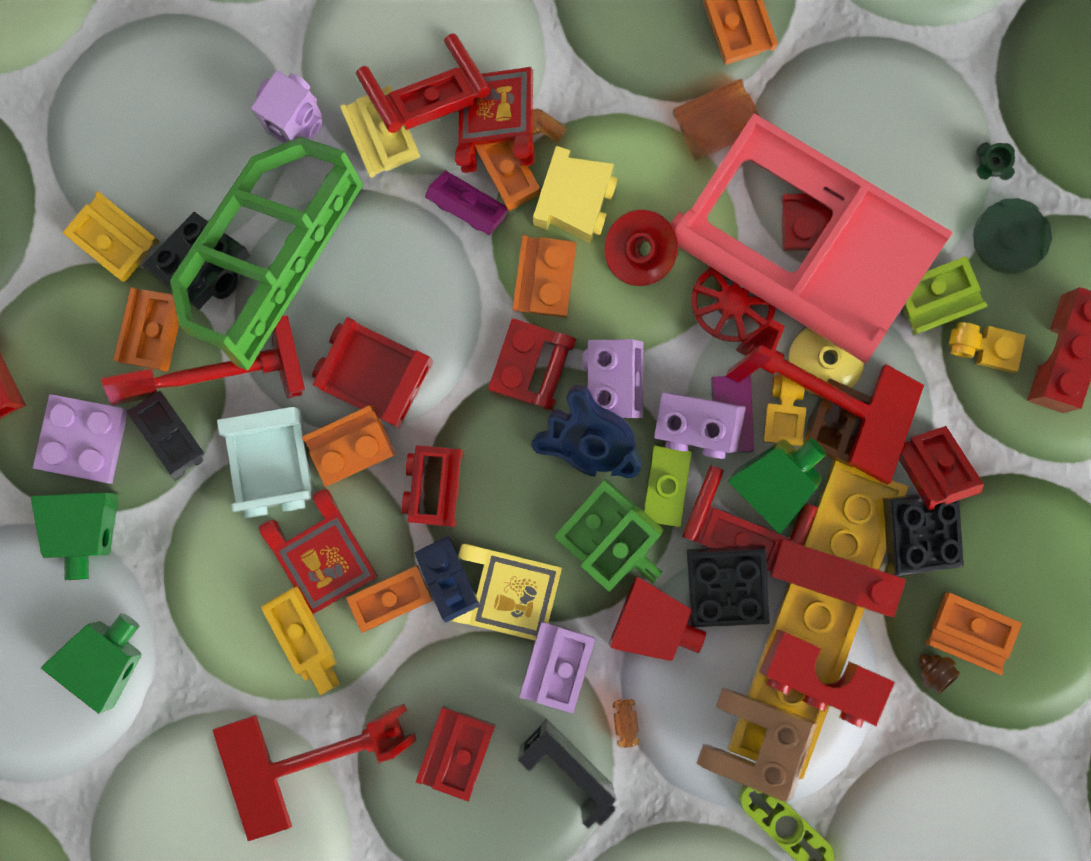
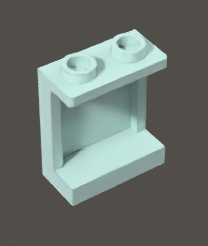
M288 407L217 420L219 435L225 437L235 496V503L231 504L232 512H244V518L268 515V507L282 505V512L306 508L305 501L313 500L314 488L307 444L302 439V436H305L300 409Z

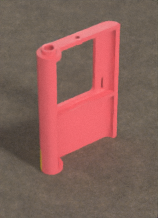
M755 113L751 116L692 209H689L685 215L679 212L671 222L677 236L679 248L865 364L953 233ZM745 161L754 162L832 210L833 216L795 272L784 270L713 226L707 220L718 199L741 164Z

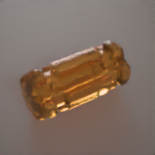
M619 699L612 704L613 708H617V713H613L615 732L617 736H620V740H617V745L623 748L634 747L640 742L639 738H635V733H639L636 711H632V706L635 705L633 699Z

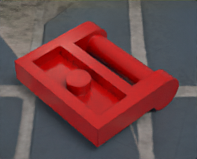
M512 318L488 391L553 411L556 403L553 397L568 352L574 349L576 339L563 333L554 332ZM547 343L553 345L554 349L538 394L528 390L543 345Z

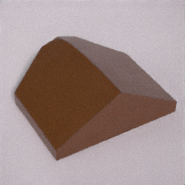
M829 379L827 383L856 399L869 404L870 396L835 380ZM820 396L808 419L805 442L810 438L814 439L825 450L827 457L853 467L847 463L862 420Z

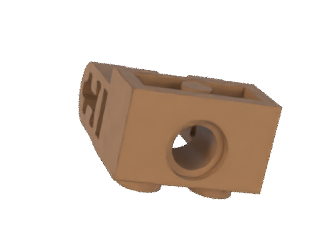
M722 688L716 704L717 708L767 728L757 761L755 763L720 748L703 744L696 764L787 803L793 798L818 722L739 692Z

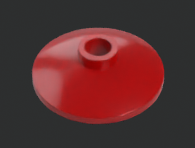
M643 209L630 211L619 217L607 234L604 247L606 262L612 273L624 283L633 286L654 284L663 279L675 264L678 254V240L675 230L665 217L654 211ZM648 242L651 250L648 255L643 256L640 252L641 245Z

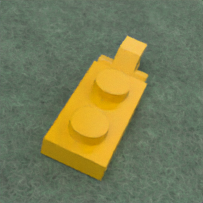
M298 586L262 605L261 609L296 675L301 674L305 681L312 679L320 695L340 685L332 667L337 664L333 656L334 653Z

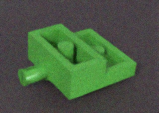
M607 479L598 486L554 536L555 539L582 562L580 566L609 592L626 573L633 571L635 568L652 584L663 573L662 570L646 558L649 548L662 535L664 529Z

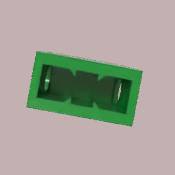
M812 438L808 439L797 450L788 441L783 439L738 467L728 482L781 534L818 488L822 477L813 467L826 456V452Z
M86 493L31 496L42 557H64V580L89 579V556L109 555L111 551L118 494Z
M123 613L119 614L110 627L100 621L89 623L47 660L41 669L96 713L100 714L108 711L117 703L141 658V652L128 642L140 625L133 618Z

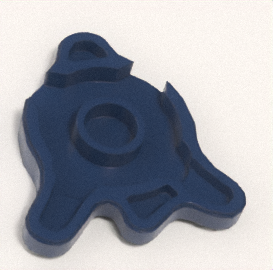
M583 385L572 386L567 394V402L571 413L567 414L558 409L553 410L548 418L549 430L539 432L534 436L531 444L533 450L541 455L559 457L578 471L593 477L596 476L597 471H612L611 476L636 477L641 470L642 460L636 451L635 437L630 426L616 413L599 406L594 401L587 387Z

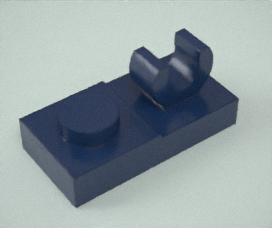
M449 536L414 552L440 616L445 623L480 607L453 541Z

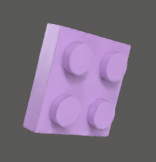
M49 394L33 469L112 484L128 409Z

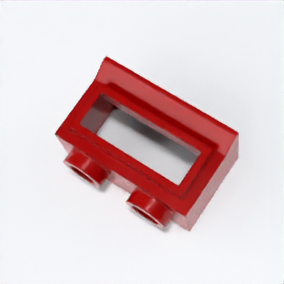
M415 445V453H408L406 476H412L411 492L404 491L401 508L402 514H408L407 522L456 527L455 511L457 496H459L460 463L464 456L462 449ZM424 456L443 458L437 515L418 514Z

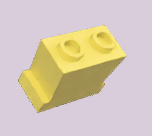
M556 146L533 215V227L548 231L551 224L590 244L593 234L601 235L607 213L601 212L604 199L612 200L618 181L617 177L612 176L614 164L570 158L571 150Z

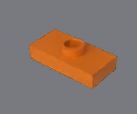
M514 141L475 145V149L508 211L540 196L541 189L528 166H520L519 159H516L513 155Z
M418 565L346 598L361 633L433 601V597Z

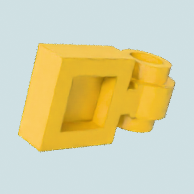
M965 322L957 323L956 329L951 330L948 343L952 347L951 354L959 357L973 358L975 352L978 351L976 365L1009 373L1018 372L1026 335L992 326L985 327L981 334L979 333L980 326Z
M774 374L771 397L778 398L780 405L767 404L763 442L777 443L785 439L791 445L802 446L806 407L793 406V403L796 400H803L805 388L782 375Z

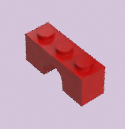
M1078 287L1060 297L1050 331L1058 333L1056 345L1049 359L1044 364L1038 365L1027 399L1029 402L1061 413L1082 409L1091 381V291Z
M777 629L759 670L761 674L769 678L766 685L787 695L791 688L805 694L803 702L822 711H825L827 705L841 710L839 718L861 728L864 721L877 726L895 684L894 681L849 661L840 679L833 683H821L815 672V663L821 648Z

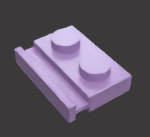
M541 621L519 698L535 701L536 703L573 714L595 637Z

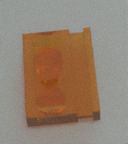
M742 78L674 108L672 114L680 125L682 135L695 161L734 144L753 113L760 116L749 93L746 92L743 86Z

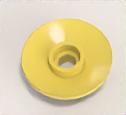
M805 328L796 336L788 354L789 362L825 382L832 379L850 388L858 382L864 368L862 361L809 328ZM829 351L835 355L834 364L829 365L824 362V352ZM805 388L804 391H806V392H808L809 394H812V395H814V396L820 397L819 395H817V394H815V393H813V392H811L810 390H808V389Z

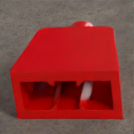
M634 576L608 644L616 650L672 661L678 646L699 653L706 638V631L687 624L692 609L643 579Z

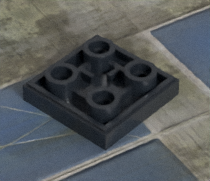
M919 494L883 498L888 574L904 576L964 567L959 500L946 505L943 502L935 505L934 509L929 510Z
M765 545L687 549L693 627L770 624Z

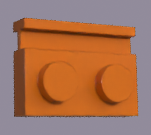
M702 0L724 65L759 55L760 52L769 49L770 51L776 49L778 42L763 0Z
M522 235L513 312L520 311L536 315L567 318L577 242L542 237L532 238Z
M130 288L113 361L159 371H169L179 328L173 294Z
M373 404L302 436L303 441L306 442L310 450L309 454L325 487L396 455L383 424L375 413Z
M945 592L931 626L933 629L925 644L993 673L1002 675L1005 660L1009 659L1022 623L957 595Z

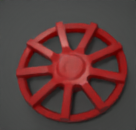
M711 267L697 279L691 294V307L698 324L711 336L727 342H743L755 332L746 334L742 320L744 314L759 325L756 329L758 330L770 319H773L776 308L759 297H749L750 291L741 288L734 281L732 286H729L722 275ZM710 276H713L720 286L721 292L704 287L702 284ZM698 294L715 298L717 303L698 309ZM768 305L766 318L761 317L749 306ZM718 310L722 316L715 329H712L703 320L702 316ZM727 319H735L738 336H728L720 333Z

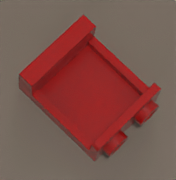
M347 317L343 324L338 323L334 328L329 340L332 347L327 357H321L314 367L312 377L315 378L313 386L360 410L373 404L379 419L400 429L433 360L430 356L417 350L413 351Z

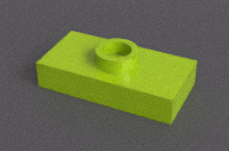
M653 446L643 512L657 524L681 527L692 455L691 451H679Z

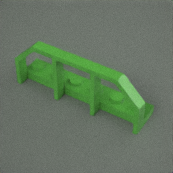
M299 137L254 155L249 159L170 279L179 326L188 335L219 347L236 366L245 370L250 369L364 185L345 151ZM308 155L335 164L332 170L325 176L323 184L313 200L306 206L304 212L250 193L264 172ZM241 206L296 225L294 230L287 236L285 244L277 257L267 269L214 250V247ZM205 261L260 282L253 295L247 299L245 307L234 325L225 335L198 325L193 320L187 289Z

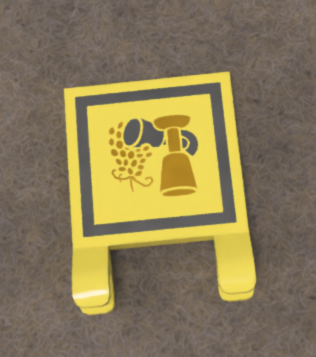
M462 544L459 551L461 559L484 564L476 594L480 607L451 621L535 641L541 621L549 623L562 567L470 544Z

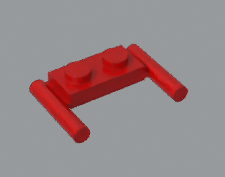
M451 33L447 35L444 43L459 68H453L392 91L388 95L383 93L368 66H362L356 71L358 80L388 132L395 133L402 126L405 130H409L473 105L474 98L482 99L490 94V87L457 34Z
M710 465L682 537L709 548L765 545L767 571L769 572L772 570L781 539L804 545L818 507L808 503L804 504L799 512L790 538L711 507L724 470Z

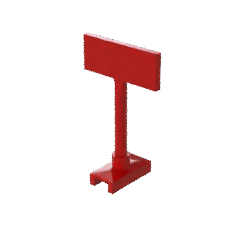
M288 315L281 317L271 333L274 349L260 351L249 370L236 366L232 361L175 371L155 378L152 369L101 378L111 406L147 399L157 392V388L184 386L262 370L263 374L279 371L287 399L302 396V391H305Z
M770 319L738 345L736 351L745 355V357L728 369L726 374L728 378L739 383L759 368L772 375L777 372L859 417L862 420V424L847 464L886 485L891 483L924 388L923 384L885 364L881 368L870 402L866 404L785 360L784 354L776 350L785 326L773 319Z
M405 703L390 708L367 723V728L363 729L360 735L277 762H272L257 715L213 729L215 741L247 840L252 841L292 827L279 787V777L363 750L368 752L374 751L379 764L394 759L417 741L415 733L404 736L398 719L400 715L407 711Z

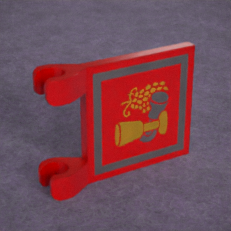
M532 67L482 73L481 75L490 87L491 92L485 98H474L473 105L459 110L458 145L455 151L456 164L461 166L463 173L475 172L477 170L475 145L514 141L513 155L516 159H519L520 166L533 165L535 154L532 138Z
M328 489L320 490L312 496L315 505L325 519L290 540L286 541L280 526L274 519L259 526V532L274 552L294 587L298 586L312 614L317 613L378 577Z

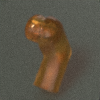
M533 109V135L542 132L555 142H559L565 134L567 126L542 109Z

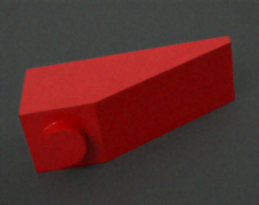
M781 539L770 573L771 577L892 618L895 616L906 579Z

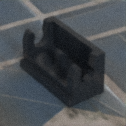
M161 390L127 411L175 481L185 475V470L194 464L198 466L203 462L202 456L205 453Z

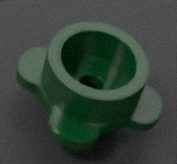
M982 143L977 148L976 153L980 157V166L977 168L976 173L979 178L987 180L990 177H1000L1002 180H1009L1013 177L1015 173L1013 168L1015 150L1012 145L1008 143H996L993 145ZM994 158L999 161L997 165L992 162Z

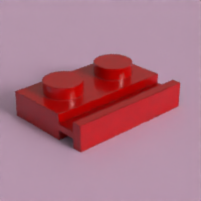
M783 194L781 197L783 209V251H810L833 216L832 210L806 194Z
M947 426L913 436L910 441L904 443L899 461L929 510L934 509L935 505L943 502L946 505L982 493L984 483Z
M442 706L415 783L430 786L434 790L469 802L496 724Z

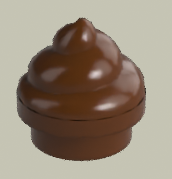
M922 654L919 665L923 685L928 690L932 688L939 695L960 676L961 673L955 668L957 663L950 657L942 658L939 655L929 656L928 654Z

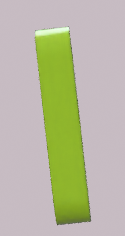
M745 785L741 787L739 791L741 807L795 861H807L810 857L799 844L803 837L815 849L822 846L819 852L823 857L820 861H834V851L830 844L788 803L764 794V800L774 809L768 815L758 804L752 807L749 806L752 802L749 794L753 790L758 794L761 792ZM777 803H780L781 806L776 808ZM783 816H791L796 820V830L788 837L778 835L775 830L776 822ZM768 817V819H767L766 822H764V821L762 820V819Z

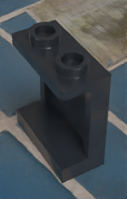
M546 718L520 745L518 761L530 772L547 754L589 796L580 807L582 824L587 829H590L595 822L599 826L602 825L616 809L613 805L616 801L613 784Z

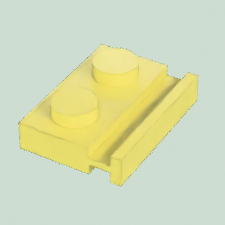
M389 85L382 88V91L385 95H388L392 92V88ZM368 95L356 99V102L347 106L345 104L340 106L370 178L376 176L375 174L379 172L389 171L420 158L410 131L405 130L402 126L395 133L388 132Z

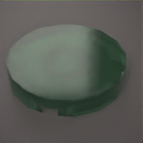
M1020 198L1002 199L986 208L977 219L973 231L974 248L981 261L992 270L1004 274L1022 273L1036 266L1048 254L1052 241L1051 224L1047 217H1043L1042 213L1038 211L1040 208L1034 203Z

